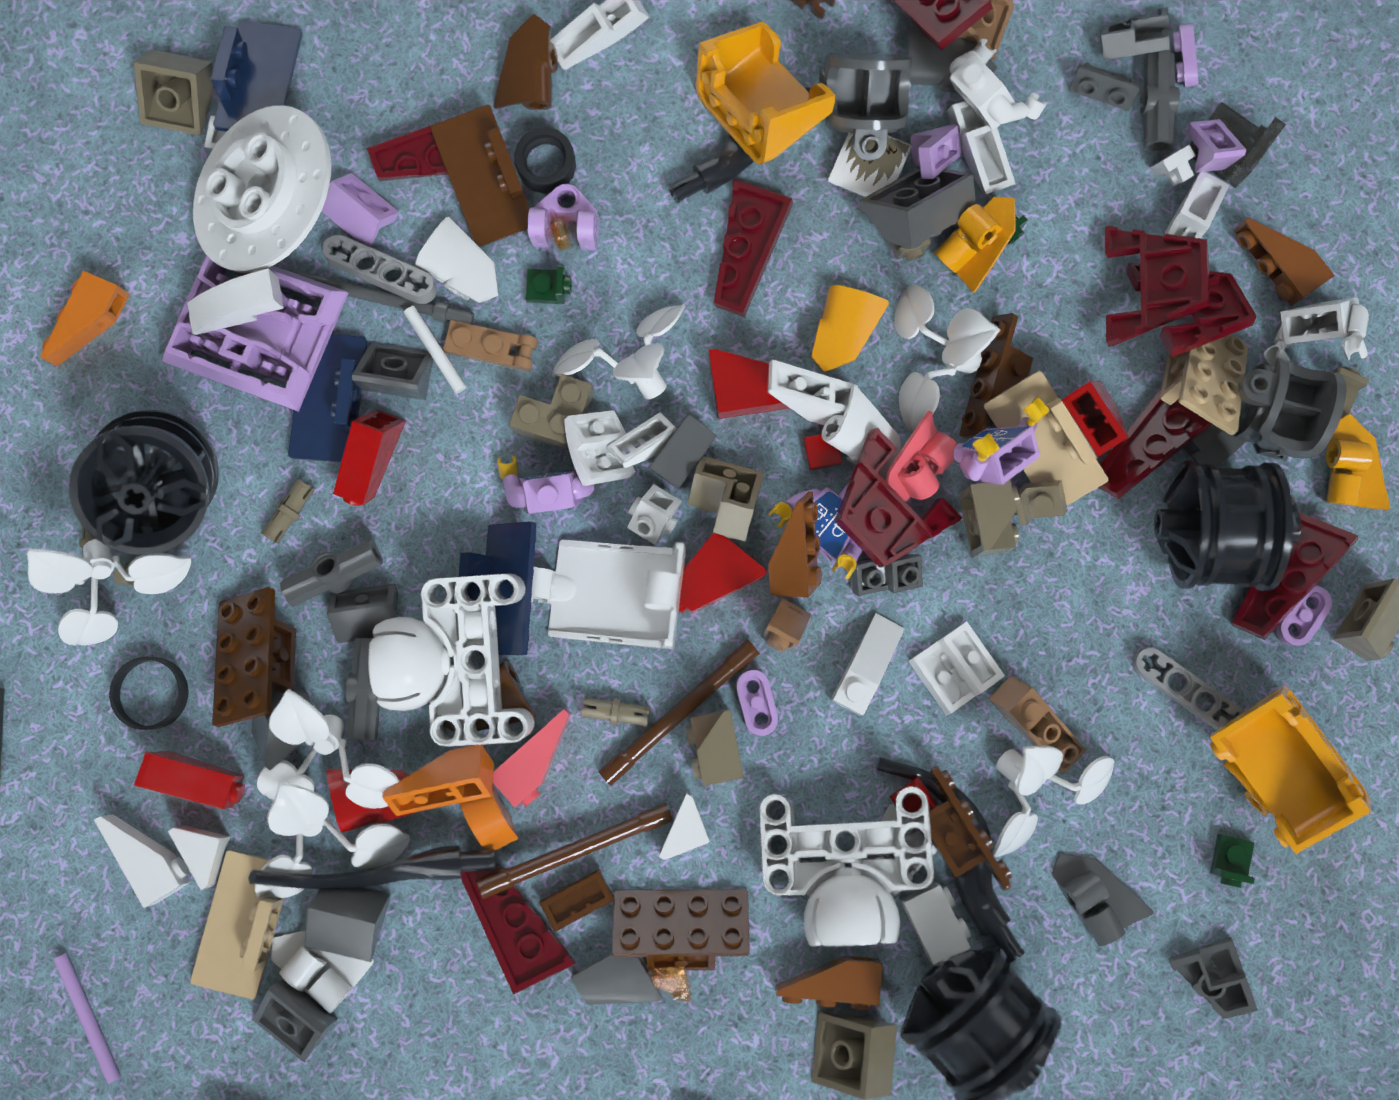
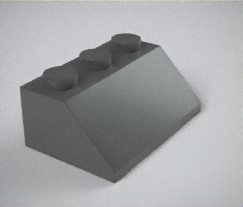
M919 167L859 200L860 207L888 243L900 245L904 249H914L919 247L923 241L932 236L940 235L944 229L957 224L963 212L969 207L976 205L974 175L945 169L934 179H922Z

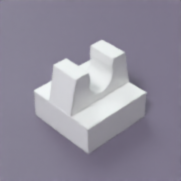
M1188 145L1150 167V170L1156 178L1165 174L1174 187L1194 176L1188 160L1195 157L1191 146Z

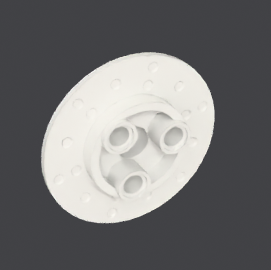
M270 106L259 109L234 124L211 151L197 182L193 201V223L201 248L219 266L240 273L264 270L291 254L313 228L323 209L330 185L331 155L322 129L310 116L289 106Z

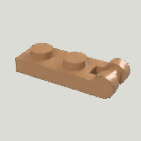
M451 320L443 351L451 355L529 372L533 363L530 360L532 350H536L538 339L528 335H517ZM512 346L520 347L518 356H510Z

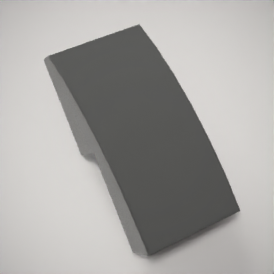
M905 554L889 565L880 568L870 558L858 560L856 562L857 566L851 575L852 591L857 596L884 590L898 593L923 587L922 557L919 554Z

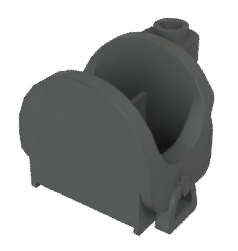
M829 53L825 58L824 67H820L819 83L825 84L836 95L833 111L826 117V125L832 130L853 133V149L864 160L880 158L887 147L888 133L896 132L899 128L906 127L912 57L901 54ZM869 140H874V147L871 150H866V143Z
M1279 357L1276 359L1275 367L1266 364L1256 366L1241 378L1238 385L1241 399L1248 403L1249 406L1243 430L1237 433L1236 438L1258 444L1259 455L1281 461H1286L1288 457L1301 459L1315 457L1327 446L1341 419L1346 399V382L1344 377L1332 372L1311 370L1297 366Z

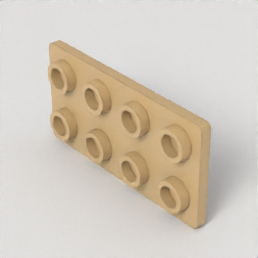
M1228 335L1177 356L1170 357L1168 355L1160 399L1169 405H1172L1179 399L1180 404L1230 435L1235 434L1238 431L1242 401L1238 392V385L1241 378L1245 375L1248 346L1240 338Z
M1038 370L986 402L984 408L997 428L1018 427L1022 419L1028 417L1023 411L1025 407L1037 397L1044 402L1049 412L1037 422L1038 426L1034 431L1041 457L1023 470L1031 483L1062 480L1066 505L1068 506L1108 482V477L1096 460L1095 453L1064 403L1057 397L1042 371Z
M234 850L226 852L190 983L192 985L252 1000L257 998L284 898H258L255 893V884H250L248 878L252 870H261L270 859Z

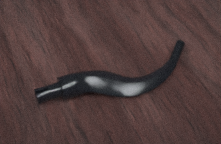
M804 87L808 92H810L811 88ZM728 133L723 146L717 153L694 164L692 167L693 173L673 184H669L668 190L677 204L701 190L708 194L737 177L754 161Z
M879 757L876 770L910 780L919 777L925 787L942 803L946 802L945 797L929 771ZM957 787L952 789L959 802L964 799L972 809L975 817L971 821L978 831L983 829L991 840L987 823L978 808ZM983 861L954 878L961 901L983 937L990 935L995 945H998L1005 952V961L1011 963L1016 960L1015 956L1021 957L1025 951L1020 947L1006 925L1011 919L994 892L992 873L986 863Z
M460 845L445 846L426 850L368 870L319 875L252 870L248 879L250 884L307 889L369 887L411 879L455 880L462 879V872L495 870V850L486 849L461 852Z

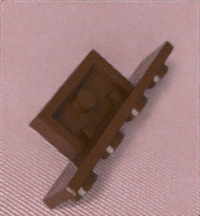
M1013 313L992 317L991 323L997 326L1000 331L981 353V364L971 386L970 398L962 418L959 435L964 438H973L981 431L987 429L990 416L984 408L986 402L1029 376L1033 357L1010 346L1018 316Z
M935 766L929 773L945 797L946 802L929 811L931 840L954 878L984 861L1002 891L1011 888L1012 885L1009 879L1013 876L1002 859L996 861L989 849L994 846L983 829L978 831L971 819L975 815L964 799L959 802L952 789L956 788V785L947 770L941 772L938 766Z

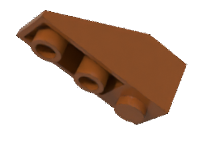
M1247 218L1234 230L1237 235L1238 244L1243 249L1249 250L1256 259L1258 270L1263 275L1270 277L1276 285L1275 289L1278 296L1282 300L1288 301L1291 306L1335 276L1314 249L1261 223Z
M807 492L797 502L768 564L770 595L809 598L821 584L822 570L821 567H817L820 538L818 535H815L818 505L813 502V492Z
M844 955L775 985L776 996L782 997L783 1002L791 1004H801L802 999L816 1000V1005L824 1007H835L836 1002L850 1003V1008L870 1010V1005H880L882 962L879 958Z

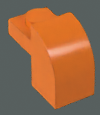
M492 784L491 797L460 803L473 834L485 850H497L518 839L511 815L500 801L494 784Z

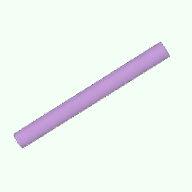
M67 953L54 958L53 961L107 1084H110L121 1078L70 959Z

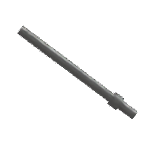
M289 270L295 274L347 291L349 297L404 310L415 306L418 313L433 316V320L445 323L448 320L473 324L475 314L473 312L452 308L449 303L436 301V303L417 304L396 294Z

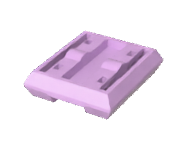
M206 255L174 327L175 329L165 349L162 362L299 412L349 293L293 272L271 266L266 269H270L279 278L280 287L320 301L319 309H315L307 304H301L293 299L289 300L281 293L283 309L258 314L256 321L194 335L191 330L187 302L217 285L232 280L225 276L226 268L219 266ZM192 350L231 363V367L227 369L197 356L193 357L190 354ZM241 367L286 383V387L282 388L271 383L266 384L255 377L238 373V370ZM278 374L282 375L286 380L277 377Z

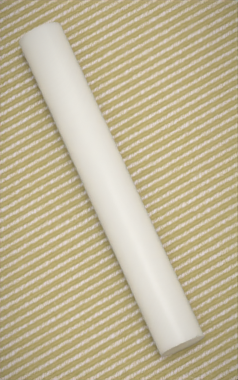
M415 306L407 308L403 312L453 391L455 394L462 392L466 389V385Z

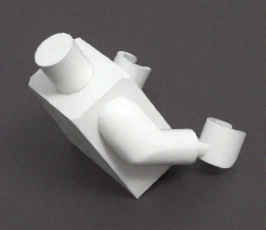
M982 38L973 50L957 57L951 63L950 72L952 75L950 80L954 89L993 131L1000 124L1020 120L1026 116L1031 119H1037L1047 105V102L1038 101L1039 94L1031 93L1025 103H1015L1005 85L985 65L996 52V49L990 50L985 46L988 42L985 38Z
M1357 297L1314 303L1280 312L1282 324L1274 340L1276 345L1269 347L1264 352V357L1269 366L1275 367L1277 357L1290 361L1284 349L1289 348L1291 343L1349 336L1342 341L1346 359L1350 360V356L1358 351L1361 359L1368 355L1363 339L1366 336L1368 326V310L1365 306L1359 304Z

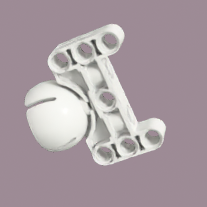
M497 574L432 579L426 582L421 590L423 621L411 617H395L378 623L372 632L375 638L371 640L369 645V675L372 691L378 697L377 703L388 710L408 711L417 709L430 702V734L434 742L441 746L512 743L520 741L529 735L534 728V719L529 711L524 708L502 709L495 610L497 605L517 603L523 598L525 584L521 577L516 574ZM505 580H509L514 586V593L509 599L505 598L500 591V586ZM472 582L476 583L480 588V596L475 601L470 599L467 594V588ZM439 584L444 586L447 592L446 599L442 603L437 601L434 595L435 588ZM475 650L482 652L484 655L485 663L482 668H478L472 663L471 658ZM511 716L518 717L522 721L523 730L521 733H515L511 730L509 726ZM478 718L484 719L489 724V733L487 735H482L478 732L476 728ZM445 720L454 724L456 729L454 737H449L445 734L443 730Z
M907 787L900 791L896 799L897 821L795 826L794 808L788 799L776 794L769 795L763 799L760 805V827L764 886L774 895L807 894L810 897L804 912V930L810 946L877 944L878 942L883 944L897 943L900 934V917L897 905L890 893L899 890L927 888L934 878L929 803L922 790L916 787ZM911 794L918 795L922 800L920 810L915 813H908L903 807L905 797ZM775 802H782L785 806V814L781 819L773 820L769 813L770 807ZM911 829H920L924 833L925 841L919 848H911L906 843V834ZM851 832L855 837V845L850 851H842L838 846V838L842 833ZM782 835L787 841V848L785 852L777 855L772 851L771 842L776 836ZM894 854L895 859L868 860L869 855ZM825 857V860H827V862L801 863L802 858ZM851 863V868H845V864ZM917 863L923 864L928 872L926 880L920 884L913 883L908 876L910 867ZM778 870H784L789 877L787 887L781 890L773 884V876Z

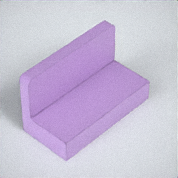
M352 173L331 181L322 209V213L356 241L368 247L373 246L379 229L393 223L399 213L398 210Z

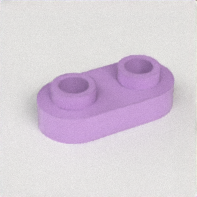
M1193 23L1179 25V32L1173 33L1174 52L1181 51L1182 62L1176 63L1177 82L1184 81L1185 88L1198 85Z
M1315 586L1276 627L1277 636L1282 643L1288 646H1301L1307 644L1313 638L1332 607V599L1327 590L1320 586ZM1308 597L1314 600L1315 605L1313 609L1306 605ZM1290 624L1295 625L1297 628L1295 636L1289 633L1288 628Z
M757 670L746 671L739 677L736 684L744 721L751 733L765 736L772 733L778 724V714L770 683L762 672ZM749 681H756L759 684V690L756 693L747 691L746 685ZM758 713H764L768 718L767 723L763 726L755 722V716Z

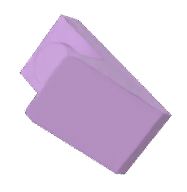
M1220 119L1189 122L1187 135L1199 148L1195 172L1223 170L1245 156V147Z
M959 124L916 133L910 138L913 163L916 166H920L922 179H934L962 155Z

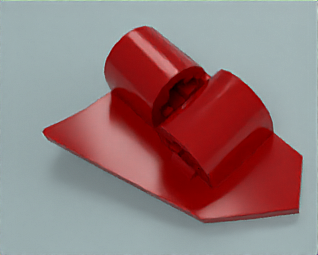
M328 769L326 771L332 805L341 833L413 814L396 816L389 806L376 809L362 807L346 796L345 792L349 783L343 779L342 769ZM389 770L400 781L409 776L402 770Z

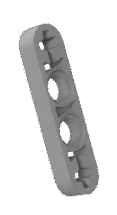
M333 235L323 243L322 252L328 263L341 271L417 304H427L437 294V287L432 276L421 269L342 235ZM343 247L345 253L347 254L345 255L341 252H337L334 256L333 251L334 249L339 251ZM369 257L374 259V263L370 268H358V263L363 258ZM396 269L402 272L401 277L396 281L390 282L385 280L386 274L391 270ZM425 283L427 289H420L417 292L414 285L422 287Z
M1144 648L1134 654L1132 666L1140 677L1214 729L1218 730L1228 723V720L1222 716H1215V719L1212 718L1219 710L1225 715L1236 714L1237 716L1244 712L1241 707L1160 650ZM1153 655L1154 665L1160 669L1165 668L1166 665L1169 668L1162 674L1153 668L1145 670V662L1142 658ZM1173 673L1180 674L1184 679V687L1178 692L1173 691L1168 685L1169 676ZM1161 674L1160 680H1157L1156 677ZM1202 692L1207 693L1212 700V705L1207 711L1200 710L1196 705V697Z

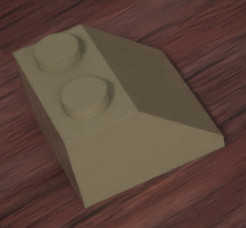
M150 50L134 61L140 124L201 136L214 91V86L211 82L212 62L156 50Z
M1393 578L1365 584L1332 640L1366 661L1380 660L1386 657L1394 646L1392 640L1399 630V580Z
M818 1012L812 1082L864 1100L891 1096L897 1025L870 1017Z

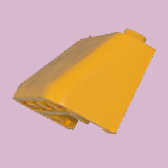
M764 21L699 42L696 90L702 104L750 158L759 165L772 161L830 115L833 111L836 96L823 83L814 84L810 92H808L778 61L779 50L781 49L780 38Z
M1286 685L1267 695L1210 736V739L1213 741L1210 743V747L1221 761L1227 759L1230 763L1235 762L1274 815L1277 827L1273 829L1276 838L1285 848L1290 846L1295 854L1371 813V799L1366 789L1298 698Z

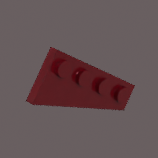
M431 125L366 148L379 181L448 175L431 131Z
M1161 388L1127 430L1128 438L1116 445L1100 464L1108 477V482L1098 488L1120 499L1197 435L1212 425V423L1180 404L1179 399L1172 405L1161 400Z
M1299 512L1301 519L1300 538L1291 545L1292 553L1281 582L1272 591H1259L1255 587H1251L1232 621V626L1265 640L1358 541V535Z

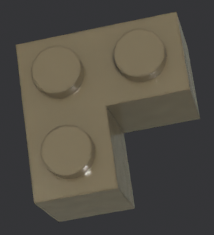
M561 374L551 405L519 395L509 427L515 434L569 451L564 419L570 415L587 414L589 412L595 394L593 385Z
M702 456L694 474L687 505L698 507L704 511L718 513L713 533L745 541L764 472Z

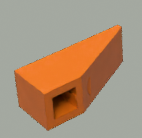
M82 271L80 277L72 285L71 295L65 307L57 315V323L51 335L43 342L40 358L58 367L116 323L130 294L114 283Z

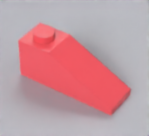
M563 709L493 772V784L514 808L521 803L527 807L541 794L538 788L545 781L571 717V713L567 709Z

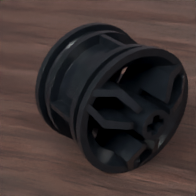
M146 409L129 412L109 422L77 457L69 479L71 505L82 526L104 545L121 552L137 555L165 552L186 541L201 524L217 490L219 480L218 461L207 437L188 420L161 410ZM144 444L151 445L150 452L146 456ZM178 463L183 467L182 469L172 471L173 466ZM184 487L190 488V493ZM119 491L118 497L115 499L112 493ZM149 508V516L143 515V512Z
M1194 460L1183 461L1176 470L1174 478L1162 499V503H1166L1168 509H1157L1154 518L1155 537L1162 553L1168 554V563L1175 584L1182 589H1191L1195 585L1209 586L1210 584H1235L1242 587H1255L1259 591H1272L1275 589L1286 571L1289 557L1292 553L1291 545L1299 540L1301 534V519L1294 496H1291L1289 483L1281 466L1274 462H1264L1259 466L1247 465L1242 469L1216 468L1212 464L1200 465Z
M998 945L988 946L981 950H972L950 957L947 961L941 960L933 965L921 978L920 982L922 984L915 991L900 1031V1036L905 1043L915 1045V1049L922 1056H926L944 1076L948 1087L955 1092L956 1100H1001L1030 1087L1040 1075V1069L1036 1065L1040 1068L1044 1067L1061 1028L1062 1018L1054 1008L1047 1007L1044 1001L1031 991L1016 974L1012 965L1005 961L1006 954Z

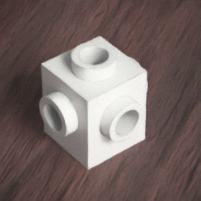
M653 484L642 498L638 496L628 512L632 515V518L627 528L655 545L663 534L668 537L676 526L678 520L674 518V515L681 500Z

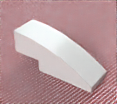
M606 0L600 6L593 3L550 41L555 46L559 64L566 70L616 43L650 17L640 0Z
M966 101L952 105L946 111L951 125L959 124L961 150L983 194L987 195L1015 185L1016 183L998 128L993 131Z
M1199 172L1166 229L1165 234L1202 238L1210 227L1229 184L1207 172Z
M270 269L260 270L229 280L199 294L187 302L191 330L194 335L256 321L258 314L284 308L279 278Z

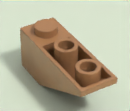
M782 598L763 633V636L768 638L766 644L782 653L786 649L792 651L798 645L812 614Z
M1010 676L990 696V702L1033 746H1050L1062 752L1063 759L1058 769L1061 773L1065 774L1086 751L1033 687Z

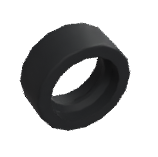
M548 127L536 128L524 134L517 143L514 152L515 166L521 180L531 190L544 194L551 193L556 187L568 184L573 179L576 170L574 149L569 139L560 131ZM546 144L558 147L564 156L563 167L559 172L546 177L536 176L530 172L527 166V157L532 149Z

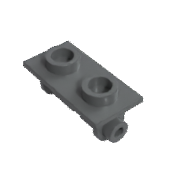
M1088 62L1085 65L1078 64L1074 75L1075 78L1069 88L1070 92L1129 111L1141 87L1139 83L1134 82V78L1131 77L1129 79L1114 73L1111 76L1107 75L1106 70L1091 66Z

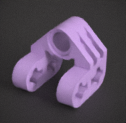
M562 184L556 187L538 204L529 209L528 235L533 247L550 248L553 217H556L559 221L577 222V238L581 250H598L600 224L598 211L573 185ZM565 198L576 200L575 204L570 208H562L560 206L561 201Z

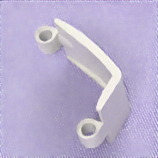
M560 540L556 572L545 568H533L531 602H533V599H538V603L551 604L548 636L674 649L686 553L685 544L676 542L673 544V548Z

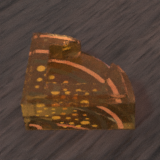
M685 966L652 969L650 977L658 990L661 988L673 995L675 1000L690 1001L691 990Z

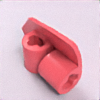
M927 411L887 471L885 481L905 502L910 497L923 500L935 494L939 488V481L936 475L943 474L955 460L954 449L958 443L950 436L937 432L932 411Z

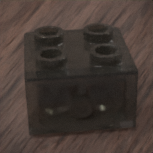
M1220 103L1208 120L1220 119L1245 147L1246 152L1245 156L1228 168L1211 172L1236 188L1252 172L1286 124L1275 117L1267 127L1262 124L1258 127L1225 103ZM1191 141L1189 145L1195 154L1193 159L1197 161L1199 148Z

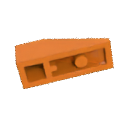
M482 744L468 745L463 748L449 750L383 791L382 798L394 814L400 816L491 797L494 762Z

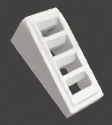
M660 412L609 444L607 449L624 468L656 457L677 428ZM628 449L630 453L624 455L622 451Z

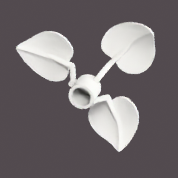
M915 284L909 285L898 301L894 315L895 331L900 337L911 339L920 330L928 337L947 346L942 353V361L947 368L927 372L925 376L921 373L913 372L903 382L899 393V407L903 421L911 432L915 430L927 411H932L933 415L940 399L939 387L931 379L942 375L954 376L956 370L969 374L976 372L981 364V352L1000 331L997 326L988 321L980 312L965 308L960 310L949 323L947 329L949 340L939 336L924 325L934 315L933 299L925 288Z
M685 305L668 306L648 315L636 330L639 337H644L645 346L619 363L602 349L598 348L600 343L597 339H589L577 343L560 357L552 372L553 378L561 376V374L565 376L574 374L586 367L594 357L599 356L614 367L613 375L616 379L629 381L630 384L635 383L645 399L657 397L667 386L657 370L664 353V347L660 343L651 344V340L654 336L663 335L677 322L685 309Z
M97 539L91 540L83 546L84 558L54 550L28 548L27 551L30 584L41 592L64 593L70 591L75 586V583L78 585L84 584L85 580L91 576L90 610L72 609L62 616L58 624L61 640L69 645L79 644L83 646L100 643L111 638L118 629L116 617L110 612H96L98 605V579L110 576L114 567L118 569L125 580L134 581V588L137 592L159 594L176 587L186 577L191 566L190 556L182 557L167 553H156L136 557L129 564L127 571L121 564L120 557L113 556L112 548L104 545Z
M288 689L271 714L269 720L270 729L276 737L288 744L298 745L305 742L307 745H312L298 769L286 760H282L272 770L264 767L257 780L258 790L272 800L275 799L280 782L301 786L314 791L313 780L303 773L308 768L316 752L327 755L339 749L343 779L349 783L345 792L346 796L362 807L375 809L387 807V803L382 798V793L400 781L396 775L388 769L372 763L358 765L350 774L345 750L347 741L341 739L345 729L343 720L335 715L323 716L308 701Z
M1050 746L1023 747V756L1014 749L1006 751L999 758L996 769L1010 780L1008 787L1014 791L1020 801L1022 812L1015 813L1007 821L992 855L999 857L1017 850L1033 834L1038 817L1035 813H1030L1031 808L1024 797L1025 795L1035 793L1046 782V779H1049L1072 791H1077L1074 796V801L1077 804L1089 803L1097 798L1107 786L1115 761L1109 756L1097 758L1083 771L1079 783H1070L1054 775L1063 759L1062 752L1057 748Z
M280 782L268 813V824L270 829L276 834L283 836L296 835V855L293 859L287 855L276 856L268 861L260 871L313 875L310 864L300 862L303 857V836H315L321 832L323 826H326L348 851L354 852L351 862L354 867L363 870L393 862L405 850L410 836L393 825L375 824L361 831L356 837L355 844H352L330 822L328 817L329 807L321 795L301 786ZM255 884L256 896L262 899L266 897L275 899L291 897L305 889Z

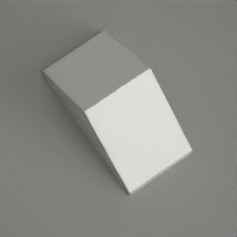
M689 793L685 795L660 852L659 858L664 860L710 843L694 797Z
M180 826L169 830L168 833L200 890L217 884L230 836L189 826Z

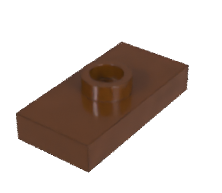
M598 869L540 900L539 903L553 931L556 932L614 901L615 898L601 870Z

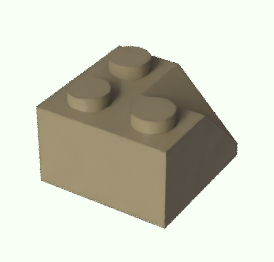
M1010 479L1003 485L983 482L968 486L959 495L971 557L977 558L1005 553L1017 548L1016 543L1019 542L1018 528L1015 523L1011 524V519L1017 511L1016 506L1019 505V493L1016 486L1011 485Z
M731 710L691 717V725H686L685 727L689 745L695 744L698 758L691 759L695 780L702 779L703 786L744 778Z

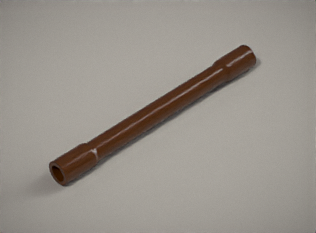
M746 639L701 683L624 751L619 752L598 771L599 774L612 786L634 766L635 762L734 674L739 673L760 654L759 651Z
M665 802L643 811L631 819L511 868H504L479 878L476 882L483 899L513 887V885L641 832H648L673 821L668 805Z

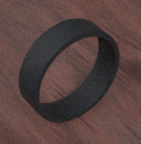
M149 656L135 658L124 664L112 679L109 691L111 708L117 718L129 727L139 730L160 729L173 723L184 711L189 694L188 683L181 669L167 659ZM157 661L168 667L174 674L178 683V700L167 718L157 724L145 726L133 721L125 713L120 700V690L124 678L134 667L144 662Z

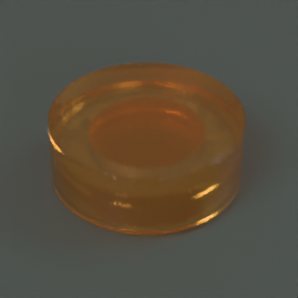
M564 217L552 219L551 229L558 249L563 251L572 248L571 237Z

